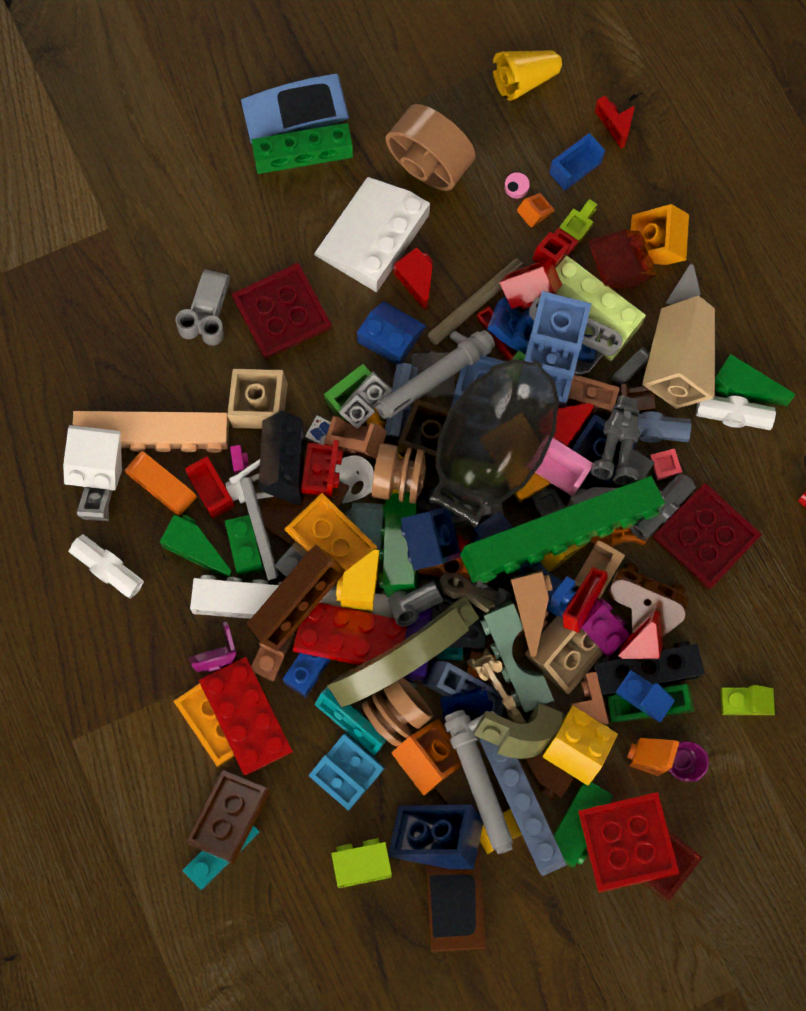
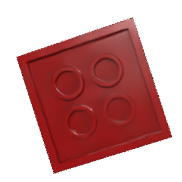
M658 792L578 811L598 893L679 874Z

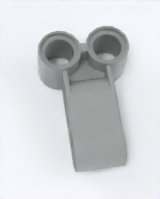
M204 269L191 309L181 310L176 316L175 321L181 337L193 339L198 334H201L203 341L208 345L215 346L222 342L224 330L222 322L218 317L229 286V275ZM187 321L194 323L191 327L182 326ZM212 327L218 329L217 332L213 334H209L206 332L209 328Z

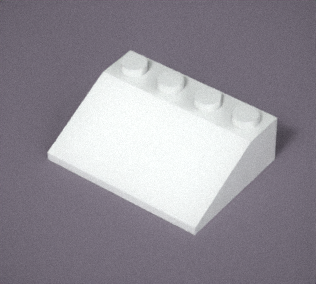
M367 177L314 254L377 292L394 268V264L399 261L429 217L430 203L408 190Z

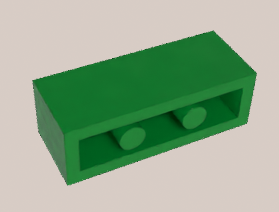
M582 782L553 834L566 864L571 868L575 867L577 863L582 865L588 854V850L585 849L587 845L578 811L612 803L611 800L614 795L592 782L589 786Z

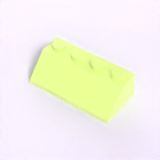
M566 255L555 268L562 283L556 294L591 303L588 318L617 331L621 335L623 342L617 353L609 356L604 355V357L612 362L642 326L646 315ZM586 326L584 334L593 335V331ZM601 333L596 338L597 342L600 340ZM609 338L607 346L611 347L613 340Z

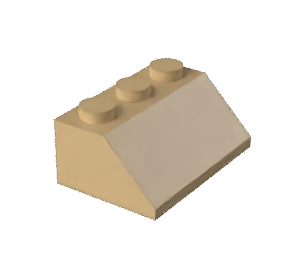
M556 616L541 634L537 655L531 657L529 649L524 655L538 671H542L546 678L565 694L569 695L603 653L582 629L577 633L564 628L563 618Z

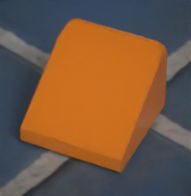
M541 193L525 198L517 209V212L530 227L536 226L555 211Z

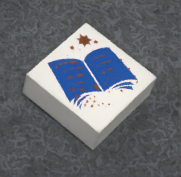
M316 416L305 439L315 444L325 445L324 441L331 422Z

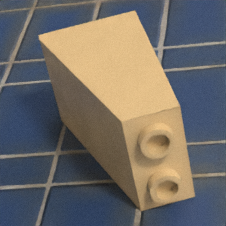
M700 296L661 308L642 385L676 409L712 399L715 394V308Z

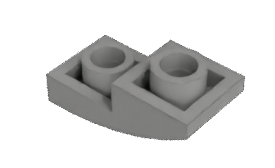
M373 371L348 398L339 410V413L358 429L375 412L374 409L379 405V401L389 395L392 389Z

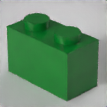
M250 515L225 520L238 577L264 571Z

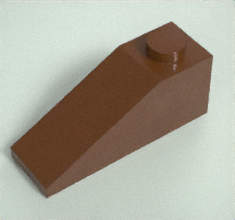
M546 749L535 757L522 759L536 785L541 788L539 792L550 800H553L554 797L558 800L561 799L575 778L543 758L542 756Z

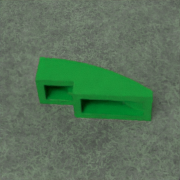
M682 684L663 688L675 700L665 716L695 712L690 685ZM619 695L607 696L612 723L651 718Z

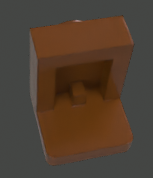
M621 384L622 393H618V397L626 396L636 399L638 401L637 409L639 414L649 411L657 412L655 393L645 386L628 389L627 384Z

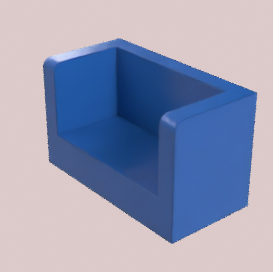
M588 133L552 160L549 174L566 191L602 163L605 150Z

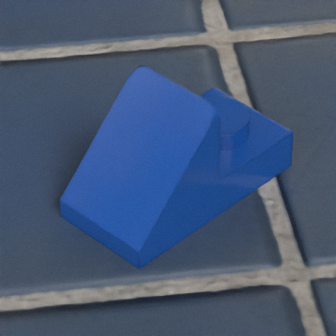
M630 670L615 692L659 723H661L675 701L656 682L651 684L632 670Z

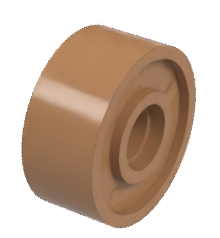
M414 104L409 106L386 135V144L394 158L411 175L438 190H451L476 158L473 145L467 136L447 117L424 105Z

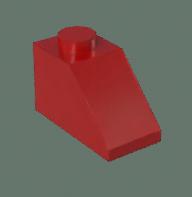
M415 248L394 264L393 274L425 310L428 308L433 261L426 252L422 253L418 248Z

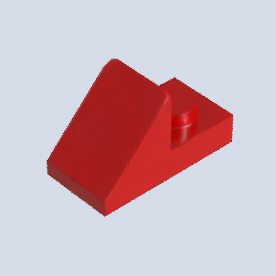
M603 96L597 100L595 113L621 149L625 147L635 106L619 114L616 105L610 102L606 96Z

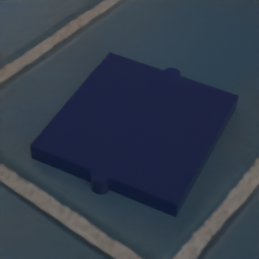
M486 687L440 697L444 710L442 713L444 719L445 716L453 712L464 710L472 721L484 715L485 711L491 712L493 702L489 701Z

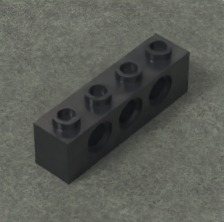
M689 641L676 643L674 648L664 650L663 647L659 659L613 660V657L598 659V664L592 667V672L597 673L602 698L617 695L615 692L623 682L615 674L617 668H624L628 673L632 670L651 684L656 682L660 686L698 679L705 674L698 644L690 645ZM667 658H675L679 663V668H669ZM641 664H651L654 669L653 674H645L641 670Z

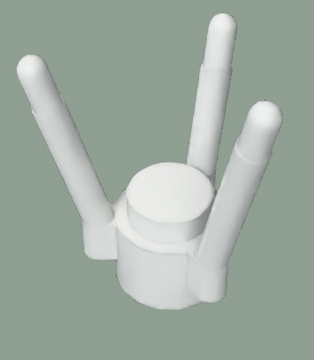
M260 459L239 474L230 477V481L225 483L233 501L239 499L241 504L246 502L240 479H243L244 476L260 465ZM259 473L250 477L252 482L259 479ZM264 492L256 493L257 499L274 497Z

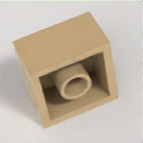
M233 369L227 413L233 428L262 429L263 420L280 411H285L288 383L283 370Z

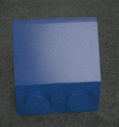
M383 301L369 313L358 330L357 342L395 365L402 364L425 330L426 325Z

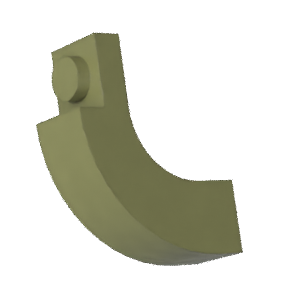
M538 703L528 718L527 724H519L485 711L475 727L474 736L497 745V753L500 755L518 759L535 757L546 749L560 729L563 713Z

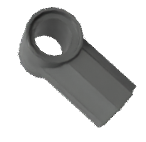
M434 580L409 593L407 591L395 592L388 598L387 602L396 624L408 626L418 619L419 613L443 602V597Z

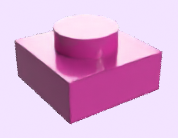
M240 445L230 447L235 475L249 467L247 452L242 453Z

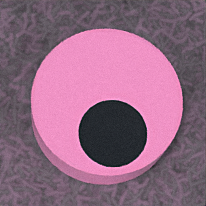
M512 173L506 178L505 192L510 197L518 199L528 193L529 180L524 174Z

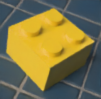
M572 706L562 720L560 729L549 743L542 757L589 786L602 768L618 733Z

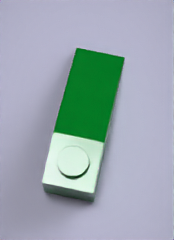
M731 354L715 377V392L723 397L740 396L751 402L788 406L796 395Z
M174 515L160 540L162 547L226 579L233 577L230 568L199 527L195 525L196 521L186 515H182L181 518Z

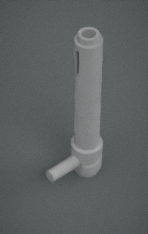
M483 330L481 332L477 331L467 338L457 331H453L450 334V339L458 344L457 348L381 399L379 405L376 406L380 416L384 419L387 417L392 418L415 402L416 399L421 398L467 365H473L480 360L481 356H487L491 353L492 348L495 347L492 336Z
M464 710L456 711L445 716L446 723L444 725L447 733L451 734L450 742L453 749L457 750L493 850L497 851V854H502L513 849L511 845L513 840L476 741L478 738L474 736L475 727L482 716L471 721L470 716L466 715Z

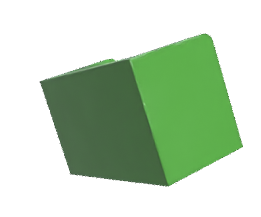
M364 364L324 394V402L337 417H340L345 422L347 420L339 413V410L371 374Z

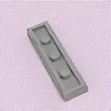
M252 478L240 479L268 580L277 578L279 573L275 567V559Z

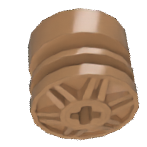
M381 443L376 458L372 497L389 500L393 489H397L399 502H404L406 491H410L409 503L417 504L425 481V450L418 449L414 461L411 460L412 448H407L402 459L399 458L398 446Z
M404 677L383 688L387 698L376 692L372 695L373 700L367 699L362 704L363 710L372 726L380 735L396 747L404 742L403 737L408 738L412 735L408 723L419 729L433 717L432 711L423 697Z

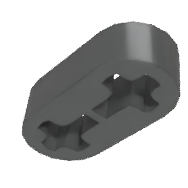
M642 347L610 380L617 387L621 388V384L629 382L648 363L650 353Z

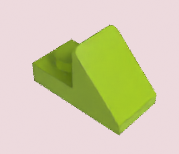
M751 685L749 688L720 689L721 715H775L773 688Z

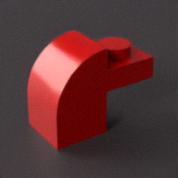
M558 228L554 233L549 232L537 246L532 261L538 263L551 258L556 268L566 255L569 256L579 241Z

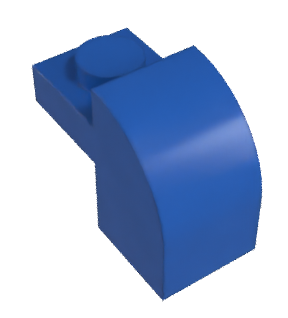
M549 572L547 575L550 576L553 590L548 591L549 600L546 610L563 618L562 614L576 594V582L568 576L562 582Z

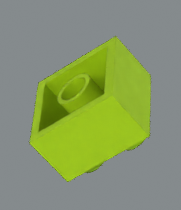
M379 838L363 841V847L353 848L352 844L336 847L337 852L331 853L338 888L392 878L386 842L380 843Z

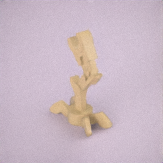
M488 648L483 651L484 656L480 659H469L467 663L477 671L481 679L486 681L490 678L494 689L498 691L503 699L502 703L505 705L510 720L515 723L526 724L521 713L516 708L513 697L506 694L500 681L493 673V671L497 673L502 671V663L494 660Z

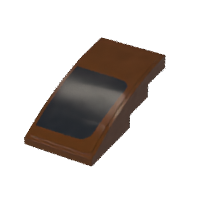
M479 846L474 869H446L426 864L431 952L486 949Z

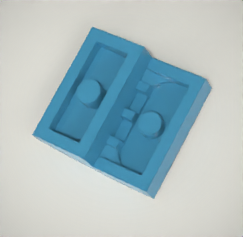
M345 733L308 776L349 811L386 767Z

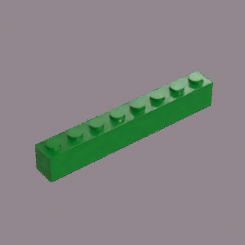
M652 476L466 545L460 556L472 582L481 580L482 583L493 580L497 577L496 574L503 571L509 574L518 570L521 564L527 562L530 565L538 563L544 559L545 555L553 553L554 556L565 552L568 546L574 544L577 547L590 542L591 538L597 535L600 538L606 537L613 533L615 528L621 526L623 529L629 528L637 523L636 520L642 518L650 520L660 514L659 510L665 502Z

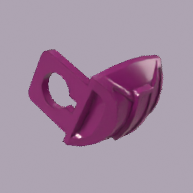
M227 622L222 624L228 646L188 657L191 666L197 672H212L233 662L236 651Z

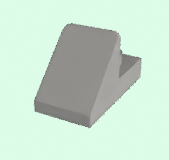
M85 487L77 515L84 520L109 521L108 505L113 490Z

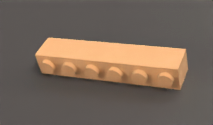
M73 411V426L121 431V448H130L134 452L145 451L146 448L155 449L158 452H169L171 449L195 452L196 449H206L208 452L218 453L222 449H228L229 418L227 413Z

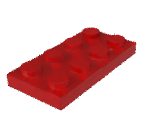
M318 603L299 625L293 652L361 665L405 639L407 626L397 625L395 619L391 617Z
M247 657L198 680L244 776L293 753Z

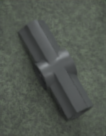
M679 473L663 491H659L665 502L659 510L660 514L650 520H645V518L636 520L637 523L629 527L632 534L643 541L649 539L662 523L665 524L676 513L683 501L695 490L696 486L693 480L687 475Z

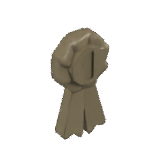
M446 573L440 577L438 587L444 595H448L453 599L466 596L467 600L487 614L489 610L495 609L496 592L471 586L466 577L456 573Z

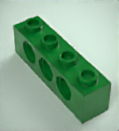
M348 123L251 139L257 174L353 158V147Z

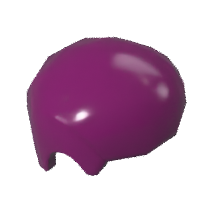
M680 741L672 768L668 772L681 781L700 780L708 770L709 759L707 752L694 742Z

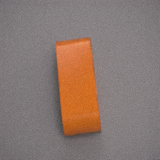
M143 451L124 470L135 482L178 516H181L197 498L191 489Z

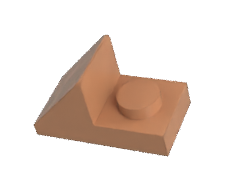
M293 633L278 651L260 641V649L251 666L254 674L274 682L295 634Z
M588 673L583 677L584 681L580 682L583 697H588V701L571 704L569 708L574 706L607 726L609 722L597 673Z

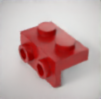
M334 440L333 446L308 443L301 493L312 495L323 493L325 496L332 497L333 488H338L340 473L335 472L336 464L341 465L343 450L338 449L339 440Z

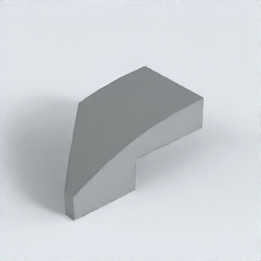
M689 265L668 298L667 304L673 305L701 295L694 265Z

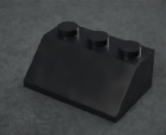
M280 411L262 421L258 486L259 491L298 506L302 505L301 485L305 451V432L301 418L285 411Z

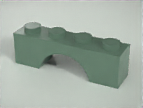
M512 600L495 606V609L489 610L488 614L483 611L485 619L480 620L485 634H492L495 643L491 644V648L496 659L502 658L505 667L502 668V674L506 683L512 682L515 691L511 692L516 707L522 705L524 712L535 709L538 703L545 705L554 701L542 671L524 669L513 658V642L517 634L523 629V625Z

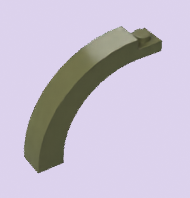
M466 596L461 597L410 637L377 657L344 671L327 686L341 707L362 700L398 681L441 653L469 631L468 627L477 621L479 617Z

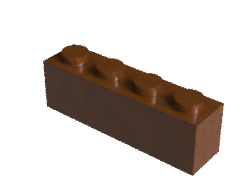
M314 544L246 625L262 643L278 651L343 576L346 570L329 553Z

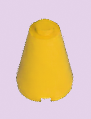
M553 50L498 52L493 58V63H497V70L493 71V77L499 93L502 96L507 95L508 98L506 100L511 101L559 74L562 67V59Z

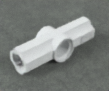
M714 396L712 399L698 402L696 406V416L719 420L724 425L736 428L751 426L771 430L776 415L775 407L749 403L746 398L740 396H729L727 398Z
M83 534L72 543L69 550L70 554L88 566L89 570L106 584L110 583L129 599L135 596L141 589L144 581L125 567L124 563L107 549L104 551Z

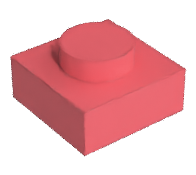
M675 448L649 456V459L655 462L652 469L656 481L671 478L682 473Z

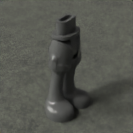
M619 396L617 404L612 408L609 420L605 422L603 432L607 438L601 459L594 461L591 467V473L601 480H608L613 475L612 481L615 484L628 485L638 481V471L630 467L632 447L634 443L638 442L640 437L638 427L639 410L637 409L638 401L636 399ZM619 442L621 443L620 452L614 472L613 458L617 443Z

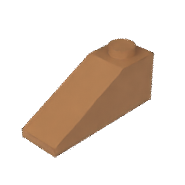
M543 569L511 578L531 657L537 655L549 600L548 591L553 590L550 576H544Z

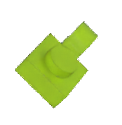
M589 199L580 212L573 208L559 228L577 239L579 244L593 226L594 222L590 218L595 213L598 204Z

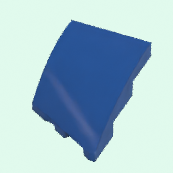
M503 297L497 302L487 329L509 347L526 354L534 323L529 314L530 307L521 313L517 308L511 309L508 300Z

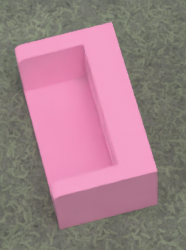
M550 436L534 459L530 470L573 497L589 474L592 462Z

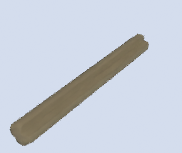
M518 258L514 259L428 333L429 340L434 345H438L502 289L499 282L507 273L524 268V264Z

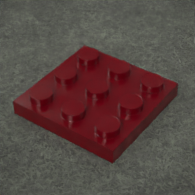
M299 263L231 294L264 360L332 329V324Z
M704 483L653 535L652 539L706 589L710 590L762 534Z

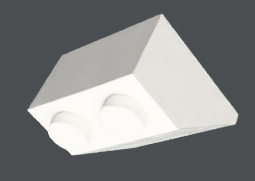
M69 425L63 463L64 484L116 490L122 472L121 431Z

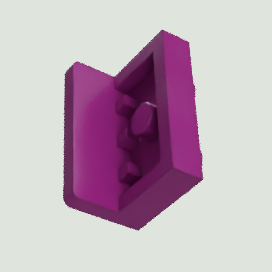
M600 598L599 600L596 599L581 629L603 654L610 657L630 634L623 627L626 624L625 621L616 613L612 614L610 612L613 609L611 605L603 598Z

